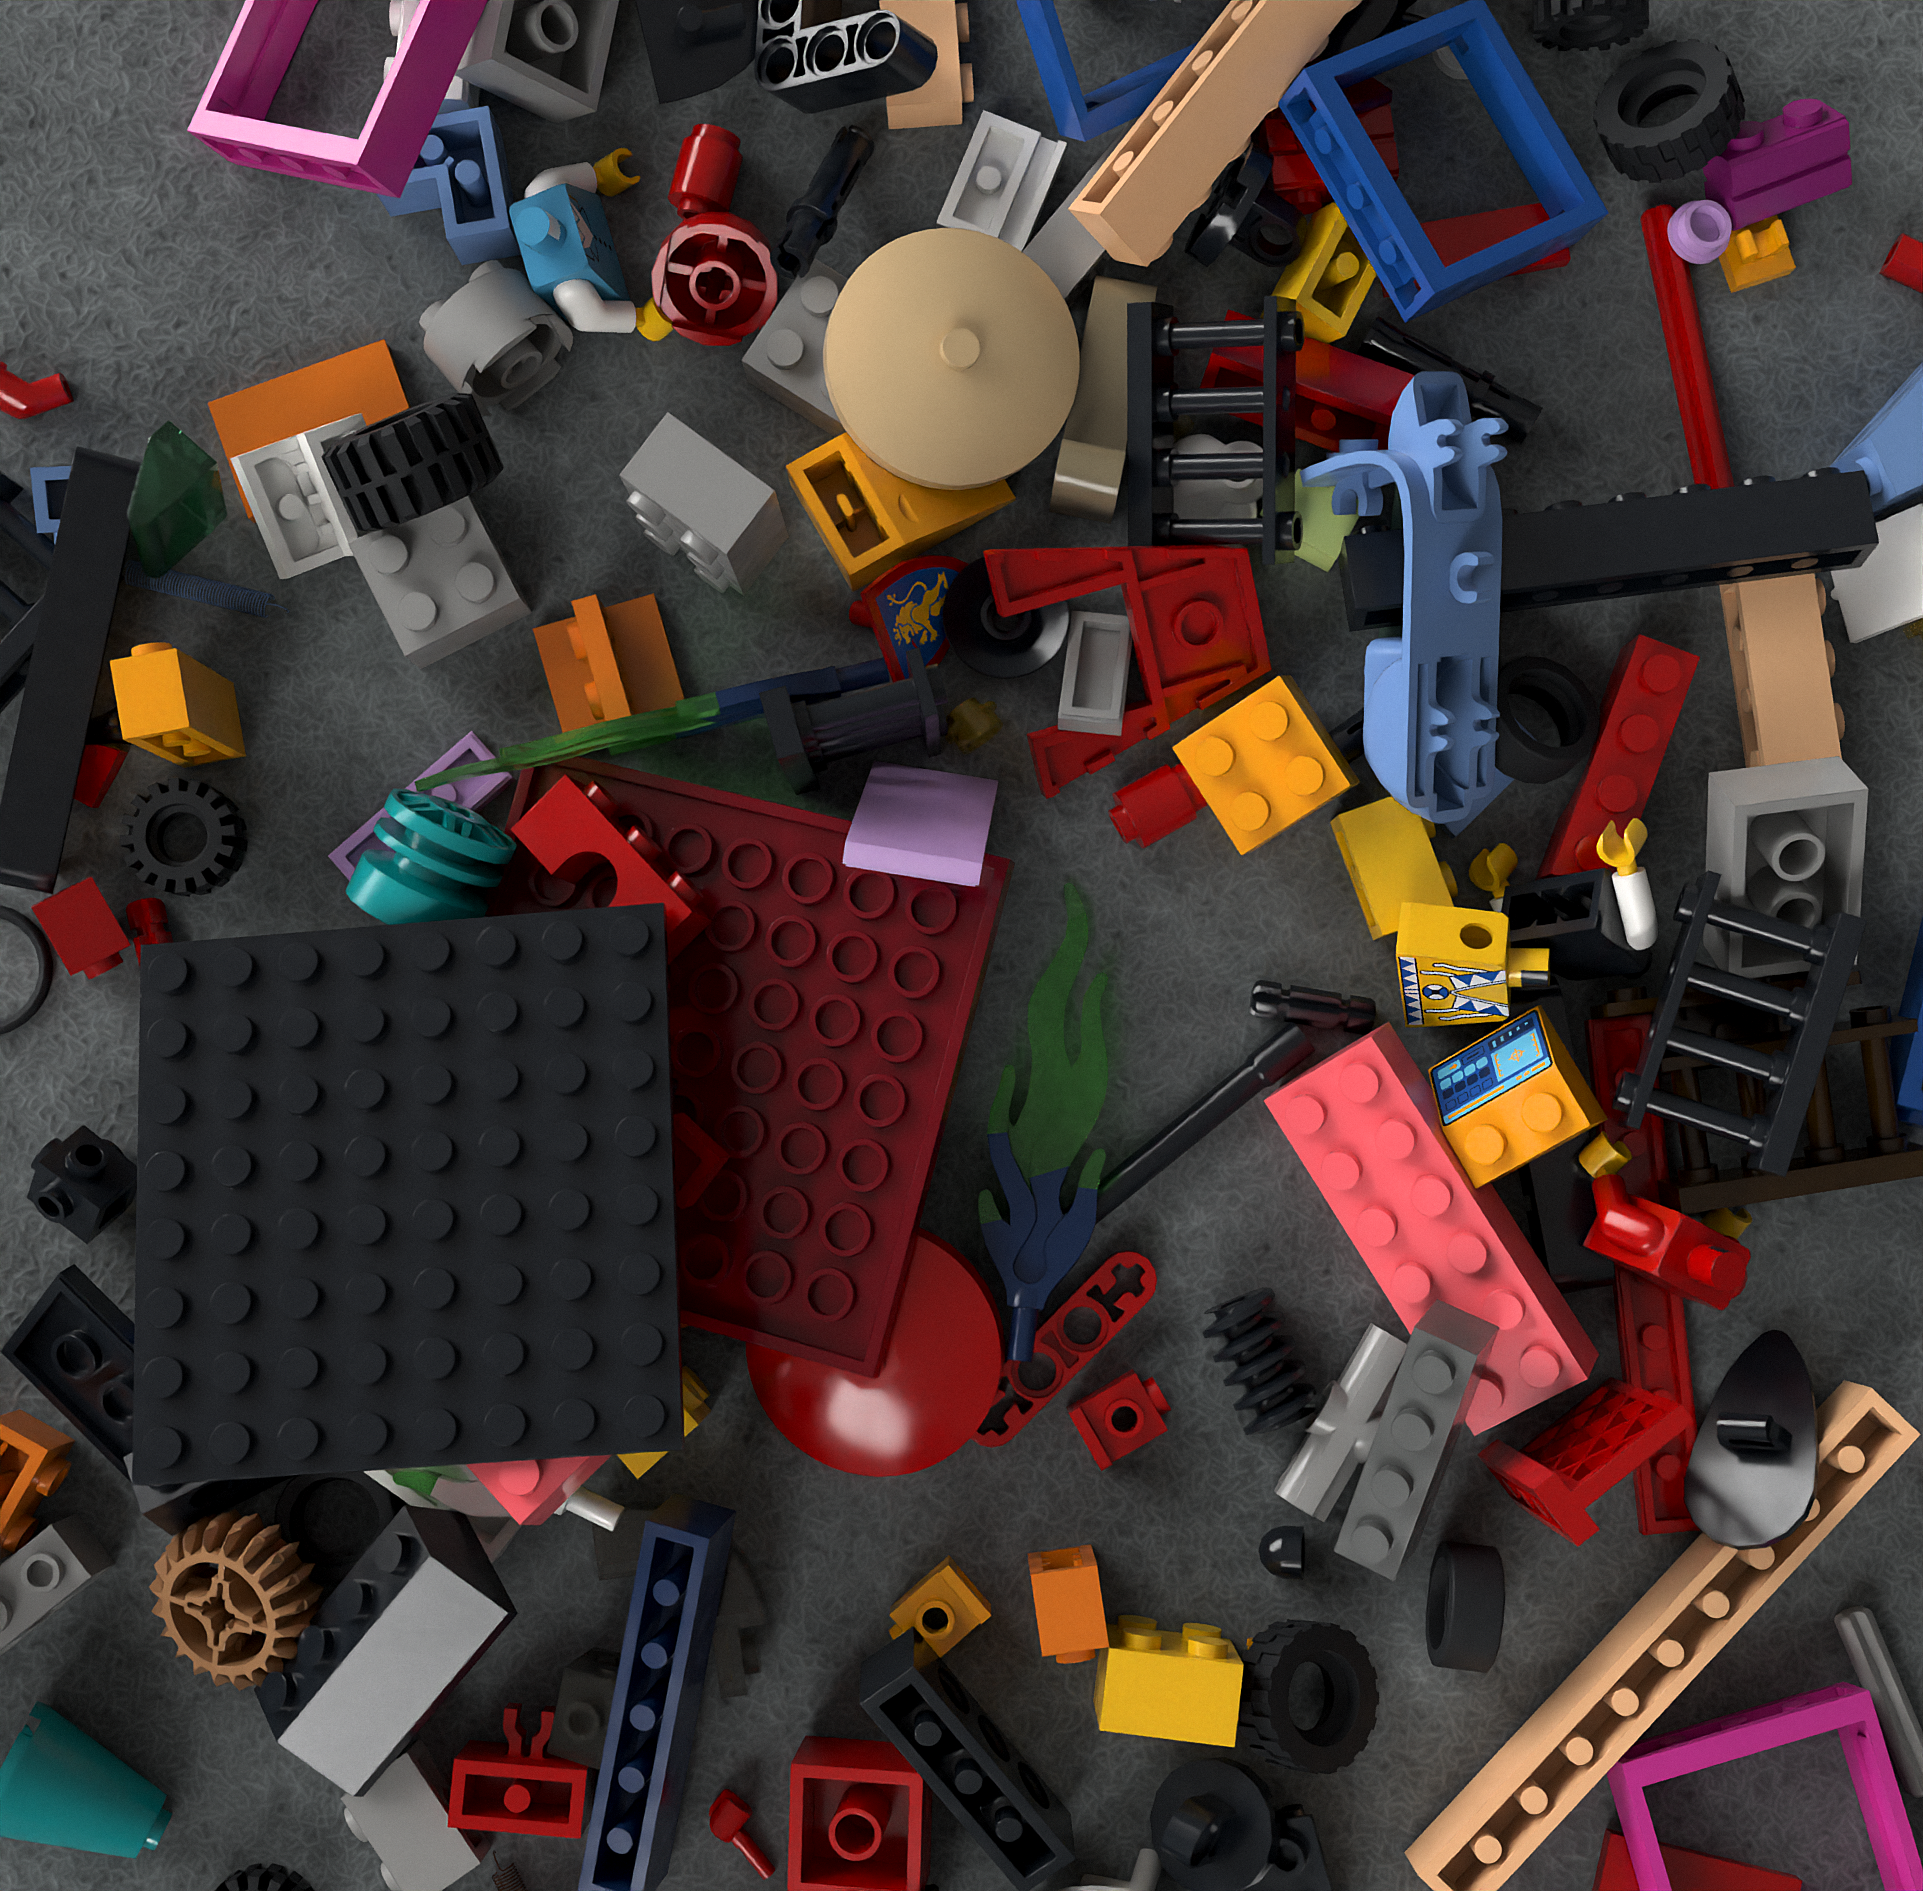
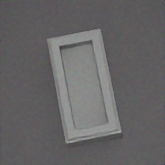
M1072 611L1058 712V730L1121 736L1133 644L1128 616Z

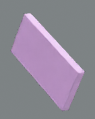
M874 761L845 841L843 864H846L848 867L972 887L979 885L998 781Z

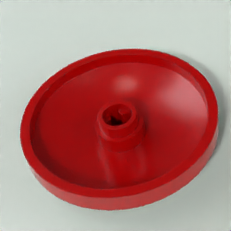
M919 1227L879 1378H868L746 1342V1358L751 1382L758 1400L776 1428L791 1443L813 1459L829 1467L862 1476L887 1477L910 1474L931 1467L955 1453L973 1436L987 1416L997 1395L1005 1362V1340L1001 1317L993 1295L975 1267L952 1245L935 1234Z

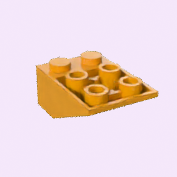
M847 432L786 465L791 487L852 592L874 581L901 561L920 555L1016 500L1005 479L990 485L963 490L937 489L909 482L892 474L869 458L855 444Z

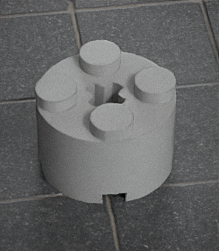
M490 260L480 265L472 273L469 283L460 288L448 300H439L430 305L424 311L419 321L420 327L425 331L424 351L458 393L473 395L481 416L491 415L486 408L487 406L500 403L506 411H509L522 404L558 373L561 366L554 358L562 344L569 352L573 344V334L569 327L553 308L534 292L525 275L516 269L504 268L498 260Z

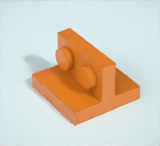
M654 593L608 607L603 605L596 594L571 601L575 613L574 617L533 628L566 747L569 751L672 722L671 719L690 713Z

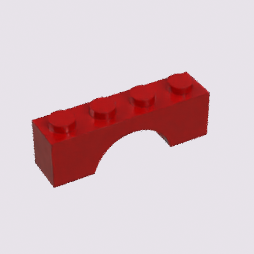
M1641 634L1620 649L1599 706L1600 727L1598 740L1592 748L1586 767L1569 803L1556 822L1535 880L1606 868L1613 874L1617 872L1616 867L1605 863L1599 857L1597 843L1610 821H1614L1617 834L1624 839L1625 829L1633 818L1641 819L1698 665L1699 656Z

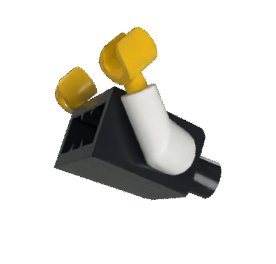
M1633 818L1625 829L1624 839L1617 834L1614 821L1609 822L1599 838L1597 853L1605 863L1617 868V872L1614 874L1606 868L1510 885L1507 878L1517 868L1518 858L1511 847L1505 843H1499L1491 852L1484 848L1472 861L1469 868L1470 880L1480 889L1492 891L1494 899L1490 901L1493 911L1502 912L1509 917L1511 948L1550 949V972L1567 980L1574 981L1623 975L1627 979H1636L1645 974L1651 965L1652 952L1650 946L1656 941L1658 923L1646 870L1644 867H1637L1635 859L1648 836L1647 828L1639 819Z

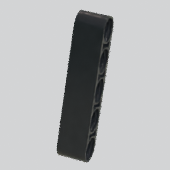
M1552 975L1550 976L1549 988L1512 987L1510 1016L1504 1021L1491 1022L1492 1032L1532 1008L1541 1005L1575 1062L1565 1004L1556 978ZM1589 1130L1518 1169L1523 1196L1530 1195L1533 1210L1526 1211L1533 1250L1538 1258H1542L1543 1266L1561 1294L1611 1286L1614 1284L1615 1279L1614 1262L1582 1246L1597 1216L1592 1183L1595 1178L1586 1171L1579 1161V1154L1591 1142Z

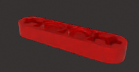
M1129 1250L1113 1253L1037 1327L1033 1353H1044L1055 1364V1376L1049 1385L1040 1389L1027 1387L1018 1376V1367L1021 1361L1005 1360L1002 1378L1007 1376L1016 1393L1031 1401L1032 1404L1025 1411H1021L1017 1402L1014 1401L1002 1415L1004 1422L1007 1424L1003 1431L999 1433L993 1427L986 1429L984 1432L977 1430L970 1438L980 1446L990 1448L1003 1446L1012 1440L1139 1312L1153 1296L1157 1284L1155 1269L1147 1258L1138 1252ZM1120 1263L1129 1269L1137 1263L1144 1270L1138 1277L1143 1289L1136 1296L1127 1290L1122 1292L1112 1304L1123 1311L1115 1320H1111L1105 1307L1093 1297L1088 1296L1087 1292L1094 1285L1098 1284L1100 1291L1105 1295L1117 1281L1111 1273L1113 1268ZM1081 1306L1094 1310L1098 1314L1101 1323L1097 1336L1090 1342L1082 1344L1070 1340L1064 1333L1063 1327L1064 1319L1068 1312ZM999 1387L992 1406L996 1405L1006 1395L1004 1389Z

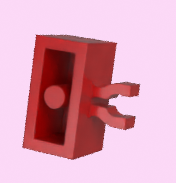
M509 1702L504 1708L503 1730L509 1743L469 1740L454 1758L447 1827L581 1839L591 1821L599 1751L547 1747L548 1739L557 1726L558 1706H545L541 1713V1729L533 1735L531 1745H525L527 1730L520 1723L522 1703Z

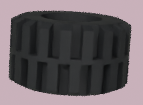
M467 393L448 394L375 422L334 442L321 456L356 531H379L431 513L487 486L504 469V465L473 395Z

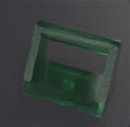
M169 420L149 437L127 511L142 570L148 577L160 578L215 530L227 516L218 463Z

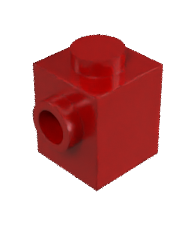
M89 876L30 906L70 976L83 970L88 980L124 962L119 951L131 944L92 877Z

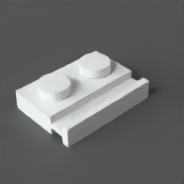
M983 110L936 222V229L960 228L978 231L1005 241L1023 252L1029 244L1066 155L1067 143L1058 140L1056 143L1041 137V132Z

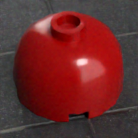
M703 212L683 220L663 240L651 272L652 293L658 309L661 305L664 314L673 321L671 326L681 336L702 345L731 346L741 342L743 336L753 333L758 327L760 330L766 324L778 299L779 273L770 261L771 244L768 238L752 222L729 212Z

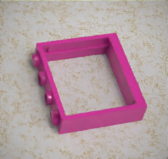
M246 0L187 131L223 158L237 165L400 198L488 0H420L359 139L264 121L318 0Z
M1843 1681L1635 1742L1606 1774L1640 1891H1672L1642 1787L1834 1729L1838 1730L1885 1891H1923V1867L1870 1691Z

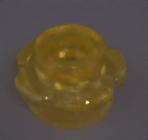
M973 697L957 706L946 718V722L950 726L945 735L949 744L955 743L963 755H967L997 735L1004 725L994 712L997 709V704L994 701L980 704Z

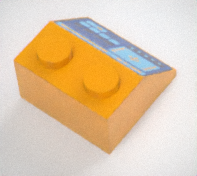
M1541 1005L1532 1008L1428 1069L1442 1131L1475 1189L1501 1179L1608 1119Z

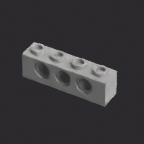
M77 1513L49 1525L0 1565V1657L116 1564Z

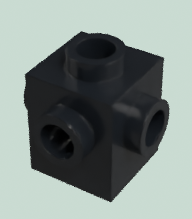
M82 1125L64 1141L54 1138L39 1151L31 1164V1168L35 1173L27 1198L35 1204L37 1210L46 1219L54 1223H60L88 1244L132 1204L137 1191V1166L127 1159L120 1148L113 1142L101 1139L85 1125Z

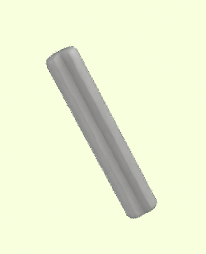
M1863 1605L1849 1607L1835 1615V1625L1862 1688L1870 1691L1884 1741L1905 1790L1915 1798L1923 1797V1731L1872 1611Z

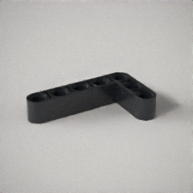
M759 0L754 62L755 80L759 87L805 114H814L913 91L922 87L930 79L936 68L938 53L933 39L889 10H876L841 19L842 0Z

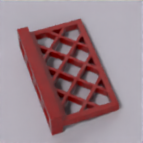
M1610 1377L1519 1451L1496 1439L1477 1455L1518 1507L1579 1547L1600 1530L1584 1509L1695 1420L1682 1404Z

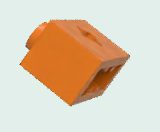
M1091 1544L1027 1553L1042 1657L1055 1655L1056 1662L1063 1664L1078 1663L1095 1658V1649L1109 1647L1098 1567Z

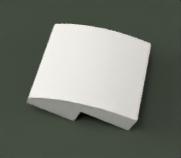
M362 413L230 458L280 579L291 578L344 556H353L348 543L372 532L355 530L321 458L331 444L366 427Z

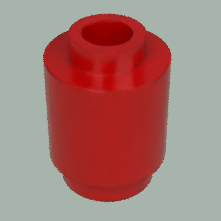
M697 124L693 126L691 135L683 139L668 194L669 202L678 208L677 215L683 220L703 212H729L743 161V156L739 152L741 141L729 130L710 124Z
M1182 763L1172 768L1164 764L1114 792L1112 795L1116 806L1108 810V814L1116 831L1126 844L1135 839L1140 847L1144 849L1196 820V812L1206 807L1207 802Z

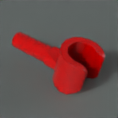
M725 1789L709 1808L711 1832L721 1841L726 1843L732 1842L736 1849L739 1848L761 1878L765 1880L775 1872V1867L753 1841L750 1834L742 1828L753 1811L746 1802L730 1789Z

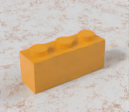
M166 642L138 645L131 649V657L110 660L123 740L183 768L246 756L233 682L193 659L192 656L185 654L177 648H173L172 644Z

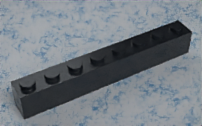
M1826 467L1810 471L1798 479L1776 481L1773 476L1765 475L1746 479L1735 487L1711 489V486L1707 484H1693L1676 490L1672 495L1647 498L1645 493L1630 492L1618 495L1610 499L1608 503L1583 506L1580 501L1567 500L1554 503L1546 507L1544 511L1518 514V511L1515 509H1501L1502 566L1500 613L1860 568L1879 544L1865 472L1860 470L1840 473L1838 468ZM1371 525L1356 530L1352 535L1344 536L1338 563L1349 632L1403 625V529L1390 530L1385 525Z

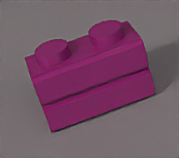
M1808 98L1787 104L1782 110V115L1761 123L1757 121L1740 122V131L1736 138H1732L1726 145L1727 149L1719 157L1716 155L1707 162L1708 165L1703 167V174L1707 179L1704 182L1706 200L1720 204L1728 212L1732 223V231L1848 188L1852 185L1851 158L1847 153L1850 150V131L1846 116L1820 100Z

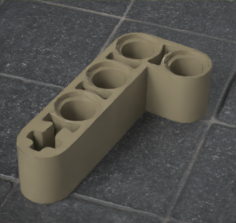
M1096 275L1080 352L1078 387L1073 405L1067 417L1064 437L1061 442L1049 512L1111 524L1128 441L1127 303L1155 302L1158 286Z

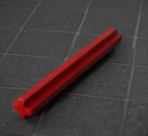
M1670 204L1659 205L1644 211L1640 221L1694 484H1707L1711 486V489L1734 487L1688 261L1677 255L1668 239V223L1676 209Z

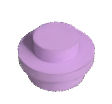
M1711 200L1690 201L1683 204L1671 216L1667 228L1668 239L1673 250L1682 259L1694 264H1706L1717 259L1728 247L1732 223L1728 212L1720 204Z

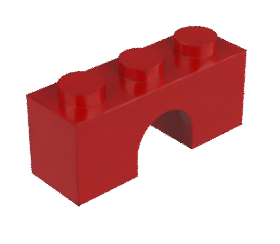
M565 774L510 830L551 875L574 885L593 867L601 863L611 862L617 874L618 885L615 897L608 907L664 903L667 915L668 964H670L712 922L698 906L704 899L703 894L678 870L670 876L656 860L662 853L660 847L637 825H634L630 830L623 825L614 815L621 808L620 804L603 786L595 780L585 785Z

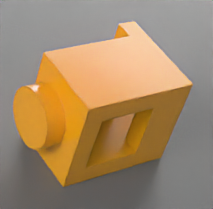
M948 1555L890 1607L889 1616L896 1624L888 1631L894 1640L914 1626L941 1658L978 1624L984 1623L991 1616V1604ZM930 1608H940L947 1614L948 1621L940 1629H931L923 1621L924 1613Z

